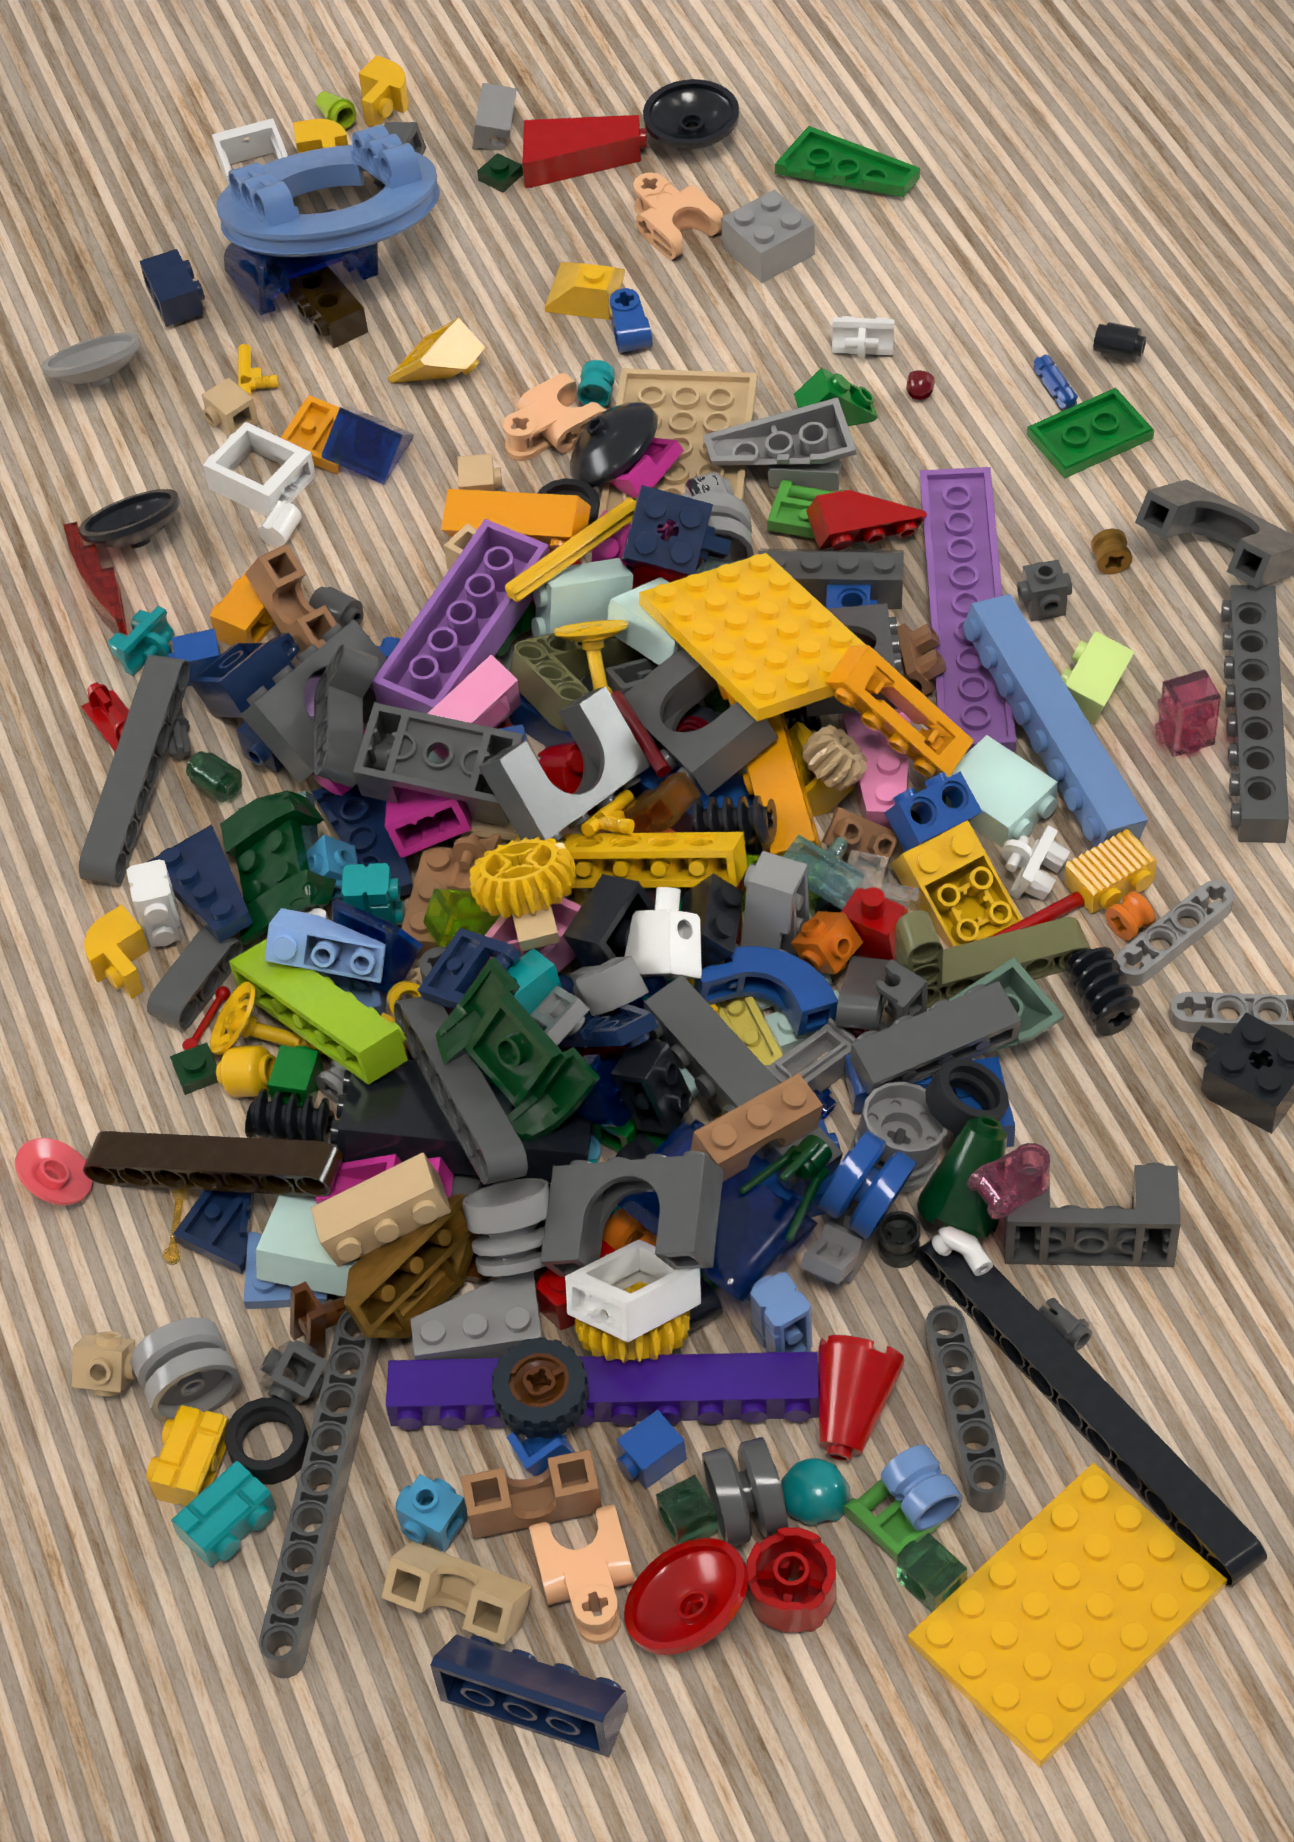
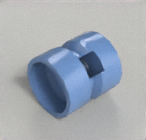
M917 1445L903 1451L893 1458L881 1473L882 1482L897 1501H902L901 1510L917 1531L933 1528L945 1521L959 1508L963 1496L950 1477L946 1474L940 1475L942 1472L940 1463L926 1445Z

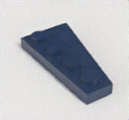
M357 784L343 796L331 793L324 787L311 791L340 840L355 846L357 863L364 864L365 867L372 863H387L390 866L392 878H399L401 896L410 894L414 882L407 856L400 857L385 828L387 801L361 796Z
M212 824L177 845L163 850L158 856L147 861L159 859L165 861L175 897L220 943L253 924Z
M629 1004L592 1016L590 1011H588L584 1015L585 1022L581 1028L573 1035H566L557 1046L559 1048L623 1046L626 1044L630 1048L650 1038L648 1032L659 1026L652 1012Z

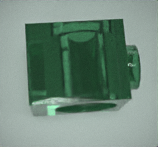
M696 1475L656 1494L659 1518L675 1546L693 1539L709 1538L718 1533L716 1509Z
M927 1533L918 1543L915 1540L909 1542L897 1556V1581L931 1613L967 1580L968 1568L930 1533Z

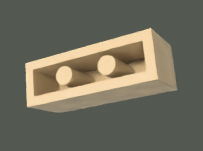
M423 1152L311 1207L320 1244L335 1264L340 1267L450 1213L451 1208L441 1177Z

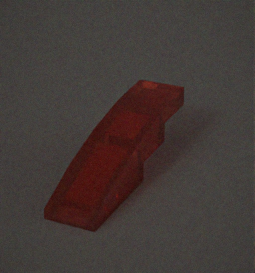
M77 522L63 524L75 570L88 600L114 635L116 633H123L128 636L121 590L114 566L102 569L96 545L84 546Z

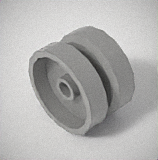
M707 492L690 497L713 504L708 526L715 527L713 536L732 541L727 557L709 553L707 560H698L695 574L718 568L724 564L741 561L754 555L750 511L741 499L728 493Z
M191 1317L181 1319L156 1329L133 1350L130 1360L141 1388L144 1389V1395L154 1418L164 1423L169 1418H175L177 1410L181 1405L197 1408L202 1412H205V1410L213 1412L228 1401L237 1390L240 1382L236 1366L230 1354L226 1352L224 1341L216 1324L207 1318Z

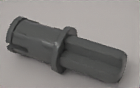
M182 704L168 743L169 755L176 757L177 761L183 760L184 757L189 756L191 753L187 733L190 725L189 721L184 717Z

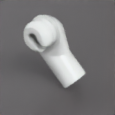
M947 1226L939 1229V1234L935 1235L932 1239V1246L940 1255L948 1256L952 1250L961 1253L976 1276L987 1273L993 1267L990 1258L978 1239L973 1235Z

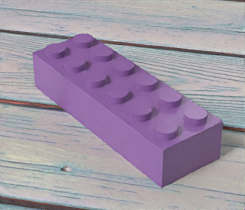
M484 519L374 677L372 683L377 703L428 713L490 655L495 656L533 600V592L520 602L509 599L506 595L505 585L550 553L549 545Z

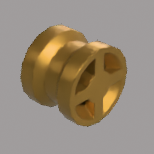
M1114 528L1106 529L1093 537L1091 548L1096 556V564L1100 572L1104 574H1117L1130 566L1133 557L1130 549L1127 547V538L1123 531Z

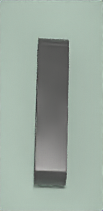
M939 1305L934 1307L926 1318V1347L966 1499L973 1509L982 1513L997 1510L1005 1499L1006 1470L965 1318L956 1307ZM940 1329H949L952 1330L954 1333L949 1335H943L938 1333L937 1331ZM959 1366L964 1370L961 1372H951L946 1368ZM960 1404H969L972 1405L974 1409L969 1411H963L958 1409L956 1406ZM971 1442H979L985 1447L974 1450L966 1445ZM981 1481H989L996 1486L991 1489H983L976 1484Z

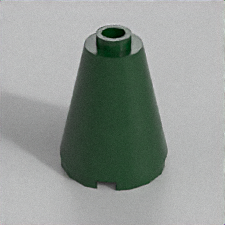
M979 1116L977 1119L967 1121L918 1197V1211L927 1221L933 1224L934 1218H937L946 1223L945 1227H954L976 1238L988 1237L991 1229L993 1232L996 1231L1000 1218L1007 1133L1001 1127L1002 1125L998 1120L989 1116Z

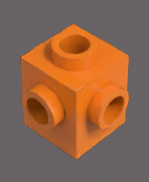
M818 911L811 919L806 921L802 925L800 933L791 942L800 959L810 964L819 973L837 974L844 969L850 957L863 943L845 913Z

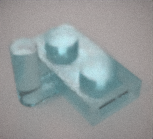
M798 834L783 855L785 858L807 864L808 889L840 909L844 908L865 877V874L842 861L847 849V841L842 837L835 838L825 851Z

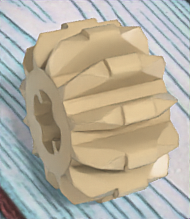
M832 725L822 727L818 732L815 731L803 746L804 753L802 756L809 764L808 769L813 771L817 779L824 781L825 785L829 788L833 787L838 791H842L861 779L862 774L867 770L866 762L868 760L861 752L862 747L857 745L853 737L846 735L841 728L837 729Z

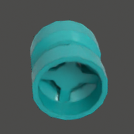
M602 360L588 361L581 370V382L578 386L577 398L583 405L596 402L605 407L611 400V387L615 380V370L610 364Z

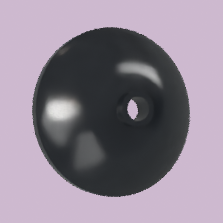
M699 79L681 80L661 87L648 98L643 109V121L648 133L667 146L687 150L701 149L720 142L735 129L739 121V104L733 93L720 84Z
M628 402L610 408L593 418L580 434L572 451L570 460L572 478L596 487L610 482L628 470L646 451L655 435L658 424L655 411L646 403Z
M172 489L151 490L126 497L98 510L85 519L78 528L82 540L98 546L119 548L130 545L133 549L145 546L151 541L150 537L160 532L174 516L179 507L180 498L178 493Z

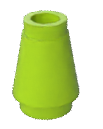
M328 91L318 94L316 105L327 120L340 124L344 129L349 128L355 122L356 110L350 100Z

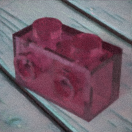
M1206 669L1163 681L1161 698L1157 702L1159 721L1155 724V732L1159 742L1162 745L1166 744L1172 757L1185 753H1194L1201 748L1215 745L1221 696Z

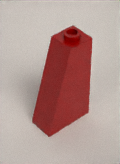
M639 115L524 120L522 165L525 188H533L640 162L641 148H647L646 128H640Z

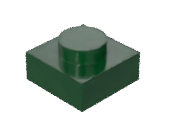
M497 153L477 170L478 181L504 193L523 176L522 164Z
M207 1042L170 1056L173 1068L185 1095L218 1083L216 1076L217 1065Z

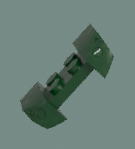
M287 790L256 798L220 824L225 853L237 860L243 899L253 921V924L239 931L241 943L245 945L268 932L269 923L281 908L304 913L312 911L314 908L321 909L329 903L334 891L336 879L327 878L309 870L301 826L320 824L324 819L308 798Z
M493 957L487 962L461 1001L435 1034L445 1065L469 1053L516 1108L507 1115V1118L518 1137L531 1141L550 1134L568 1119L582 1104L600 1077L574 1047L565 1052L560 1050L514 997L520 988L519 984L498 960Z

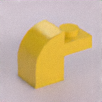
M376 55L358 73L365 125L371 127L380 125L385 118L390 116L393 110L405 113L409 106L407 83L403 68L394 61Z
M311 119L293 122L298 153L348 145L346 131L340 124L334 121Z
M121 904L91 925L85 936L84 950L96 982L99 983L107 978L114 989L122 988L132 999L144 992L138 970L132 964V961L148 952L149 947L142 927Z

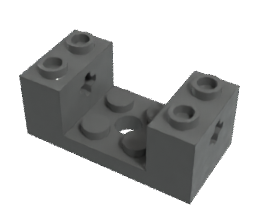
M374 702L353 774L361 796L398 803L402 788L465 801L467 802L472 820L509 827L510 821L480 771L479 766L503 749L524 742L523 734ZM442 748L449 752L448 759L443 763L436 764L428 760L429 754L435 749Z
M1028 1160L1018 1163H1007L1004 1200L1005 1264L1174 1267L1181 1225L1178 1166L1164 1165L1156 1162L1146 1165H1135L1130 1209H1124L1120 1206L1081 1208L1076 1205L1050 1208L1049 1164Z

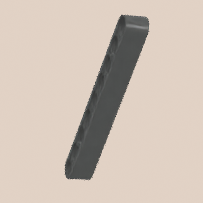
M348 1310L340 1316L337 1323L259 1638V1647L269 1672L279 1678H290L297 1675L306 1662L380 1350V1337L368 1338L364 1337V1335L352 1337L360 1329ZM350 1368L358 1369L355 1373H352L350 1375L342 1374L345 1370H348ZM340 1406L349 1407L346 1411L342 1413L333 1412L336 1408ZM333 1444L340 1445L332 1452L323 1451L327 1446ZM322 1483L331 1484L324 1491H313L314 1488ZM309 1524H321V1526L314 1531H303L304 1528ZM302 1563L312 1564L304 1572H294V1569ZM292 1604L302 1605L295 1613H283ZM283 1645L292 1646L291 1650L285 1655H273L278 1647Z

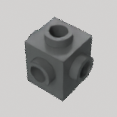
M1059 560L1023 566L1022 581L1017 582V592L1020 603L1025 604L1030 621L1066 615L1067 595L1072 594V582L1069 573L1063 574Z
M298 1340L294 1342L288 1341L279 1346L278 1350L272 1347L260 1367V1370L265 1372L260 1384L269 1389L267 1395L271 1398H279L295 1404L305 1401L309 1397L313 1399L323 1383L324 1375L321 1372L327 1360L316 1355L317 1350ZM285 1368L293 1371V1381L282 1375Z

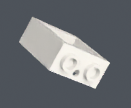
M273 118L212 134L217 161L227 186H229L228 172L232 170L230 164L274 153L276 160L288 156Z
M245 422L236 432L232 433L228 440L214 454L210 455L203 464L210 490L266 517L276 502L291 503L316 477L310 451L248 422ZM251 451L282 465L264 485L233 471Z
M638 1239L565 1276L567 1314L617 1338L630 1342L701 1304L700 1268L674 1270L655 1255V1246ZM640 1281L648 1284L631 1294L624 1291V1289Z

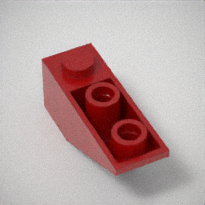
M852 490L817 495L806 510L819 550L831 547L833 550H842L853 543L865 541L866 544H874L885 537L897 535L898 538L909 537L918 531L919 526L927 517L926 511Z

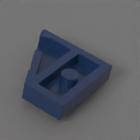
M204 1190L173 1233L175 1242L242 1274L246 1267L248 1232H250L254 1193Z

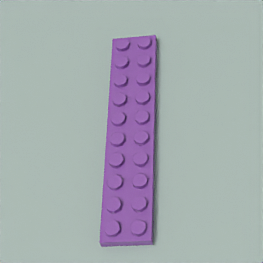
M991 467L920 470L922 510L926 511L927 514L923 521L930 624L937 632L940 640V645L932 648V650L936 649L942 655L947 671L935 677L937 707L974 740L966 753L986 735L1012 752H1016L1013 710L1006 698L998 692L994 678L989 670L982 665L979 653L973 643L966 638L963 629L971 603L1003 596Z

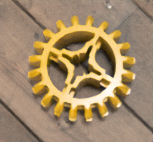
M539 836L535 839L525 837L520 841L511 840L506 845L498 844L497 849L484 852V857L475 860V865L470 869V889L481 911L489 912L490 916L501 914L503 918H508L514 914L521 918L524 914L528 913L535 915V912L541 909L549 910L550 904H559L562 902V897L570 895L571 888L576 885V867L574 859L564 843L556 842L554 838L541 840Z
M640 1281L624 1289V1291L631 1294L648 1284ZM690 1310L630 1342H626L579 1319H575V1331L578 1333V1341L582 1342L583 1349L591 1351L592 1356H605L607 1361L620 1359L623 1363L628 1360H637L640 1363L642 1359L647 1358L657 1360L660 1354H672L673 1349L682 1347L683 1341L688 1338V1330L690 1329Z

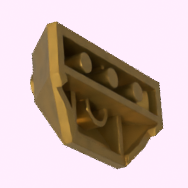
M458 1193L447 1198L451 1208L450 1213L365 1254L349 1269L344 1305L364 1337L409 1338L412 1335L410 1318L443 1304L464 1283L474 1254L472 1241L480 1236V1234L468 1231L462 1206L463 1199L465 1198L464 1194Z

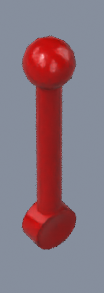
M226 986L216 989V998L194 1035L183 1042L182 1047L184 1051L199 1045L200 1038L221 1003L230 997V990Z

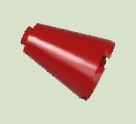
M829 1335L827 1342L823 1338L820 1339L818 1347L819 1445L827 1450V1457L838 1461L850 1462L852 1456L862 1455L903 1369L904 1356L896 1349L887 1346L886 1352L882 1353L873 1348L874 1341L849 1335Z

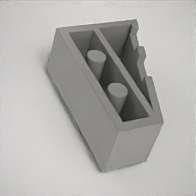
M762 851L756 865L751 864L748 867L744 879V886L747 887L741 947H768L799 957L791 942L800 933L802 925L809 920L807 864Z
M534 1270L503 1276L410 1318L415 1360L500 1358L513 1345L517 1346L527 1339L537 1340L538 1337L543 1338Z

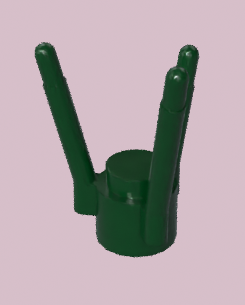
M807 1135L797 1146L792 1145L784 1155L741 1186L739 1193L742 1195L746 1194L788 1163L789 1166L780 1175L781 1181H787L793 1174L802 1179L812 1177L811 1183L785 1236L787 1241H792L821 1182L829 1174L825 1165L832 1158V1151L821 1138L815 1135Z

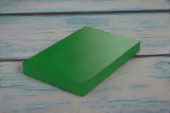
M1113 388L1028 426L1027 436L1065 479L1154 438V429L1119 390Z

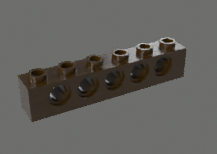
M250 251L254 261L257 264L261 263L265 267L269 279L273 283L277 281L281 286L285 298L288 301H294L301 317L304 320L309 319L320 339L325 338L333 349L368 333L364 307L320 256L281 257Z

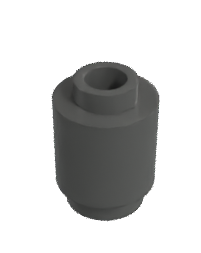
M319 587L310 598L309 604L311 607L318 609L326 605L336 623H339L342 628L352 620H355L358 625L363 620L362 603L333 587Z

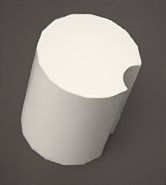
M276 502L258 530L259 536L270 546L278 548L284 545L302 518L301 512L290 502Z

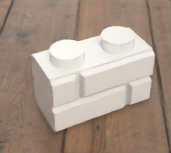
M159 859L133 865L126 869L133 905L148 947L167 946L185 938L178 903L165 861Z

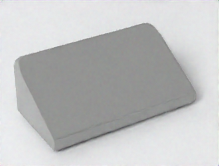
M842 462L769 465V487L779 488L781 481L784 479L793 481L794 485L839 491Z

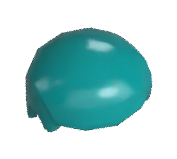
M819 1458L805 1459L795 1463L781 1480L785 1509L792 1518L800 1520L807 1525L816 1526L822 1521H838L843 1517V1506L850 1501V1486L836 1465Z

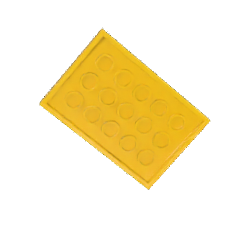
M767 553L756 554L741 561L724 564L709 571L692 574L686 578L667 584H660L654 588L639 592V605L757 722L834 696L835 691L825 681L850 646L865 645Z
M1093 1462L908 1634L907 1642L1040 1768L1226 1587L1227 1579Z

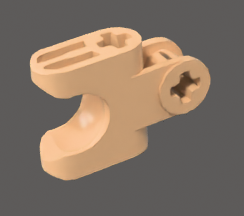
M652 172L641 174L635 179L633 183L634 192L638 196L635 201L636 225L641 235L666 258L672 260L683 254L682 234L680 232L682 230L696 229L702 231L707 236H713L722 231L721 218L723 213L721 209L693 185L678 191L663 176Z
M560 373L524 393L518 402V411L505 417L503 431L508 437L505 442L506 453L512 459L521 461L531 459L551 446H554L561 453L569 452L574 449L580 434L588 423L606 410L596 402H590L582 407H568L576 399L577 384L568 374Z
M613 1504L596 1510V1519L598 1521L597 1535L591 1544L581 1549L573 1550L561 1546L554 1539L551 1527L547 1522L530 1525L529 1527L547 1604L552 1605L570 1600L577 1630L585 1641L592 1644L607 1643L618 1634L621 1621L614 1588L635 1583L619 1518ZM600 1611V1616H593L594 1612Z

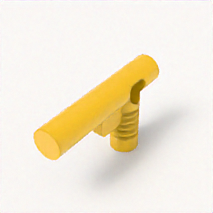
M247 344L239 345L238 386L250 396L252 390H260V388L270 389V387L279 388L278 374L264 375L262 377L260 367L251 368V347Z
M626 789L617 794L612 802L603 806L581 825L582 833L587 837H592L599 830L632 834L635 827L634 820L625 818L624 811H622L633 802L634 796L632 792Z

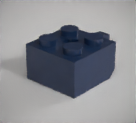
M641 485L621 561L686 578L689 575L695 574L698 560H707L709 553L727 557L732 541L713 536L715 527L708 526L713 504ZM665 524L673 527L671 531H676V536H671L668 541L661 539L662 533H657V528H663Z
M281 633L266 643H235L189 682L213 717L242 718L241 714L251 706L247 699L263 685L269 691L276 685L272 678L288 664L293 670L295 669L291 661L300 652V648L289 633Z

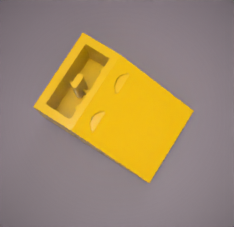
M968 820L904 852L891 863L910 900L918 910L929 913L936 932L949 948L988 938L1022 920Z

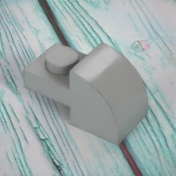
M632 956L612 958L601 965L582 967L570 974L574 983L573 991L575 996L590 1008L589 1011L592 1016L617 1009L649 992Z
M847 1211L840 1218L834 1219L831 1217L824 1225L821 1238L804 1253L800 1268L813 1273L816 1278L825 1282L839 1284L842 1280L850 1283L859 1272L870 1251L877 1228L871 1237L866 1240L849 1227V1221L853 1213Z

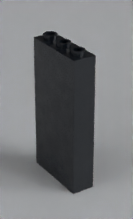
M407 1060L369 1085L349 1070H345L343 1094L346 1095L339 1094L336 1116L340 1120H333L330 1144L337 1145V1148L343 1153L342 1162L396 1154L401 1162H404L424 1152L428 1159L441 1157L452 1173L478 1176L414 1060ZM479 1067L507 1116L516 1108L482 1068ZM597 1083L578 1109L550 1134L531 1141L520 1138L526 1152L528 1170L526 1176L513 1179L535 1178L551 1183L553 1166L570 1165V1162L574 1160L588 1161Z

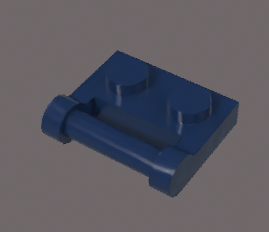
M460 928L418 988V992L424 1000L455 1009L490 956L495 957L507 970L509 966H515L521 954L511 944Z

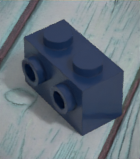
M177 249L139 261L145 286L166 327L203 315L200 301L205 299L202 286L199 280L193 282L192 279H195L191 264L189 260H182Z

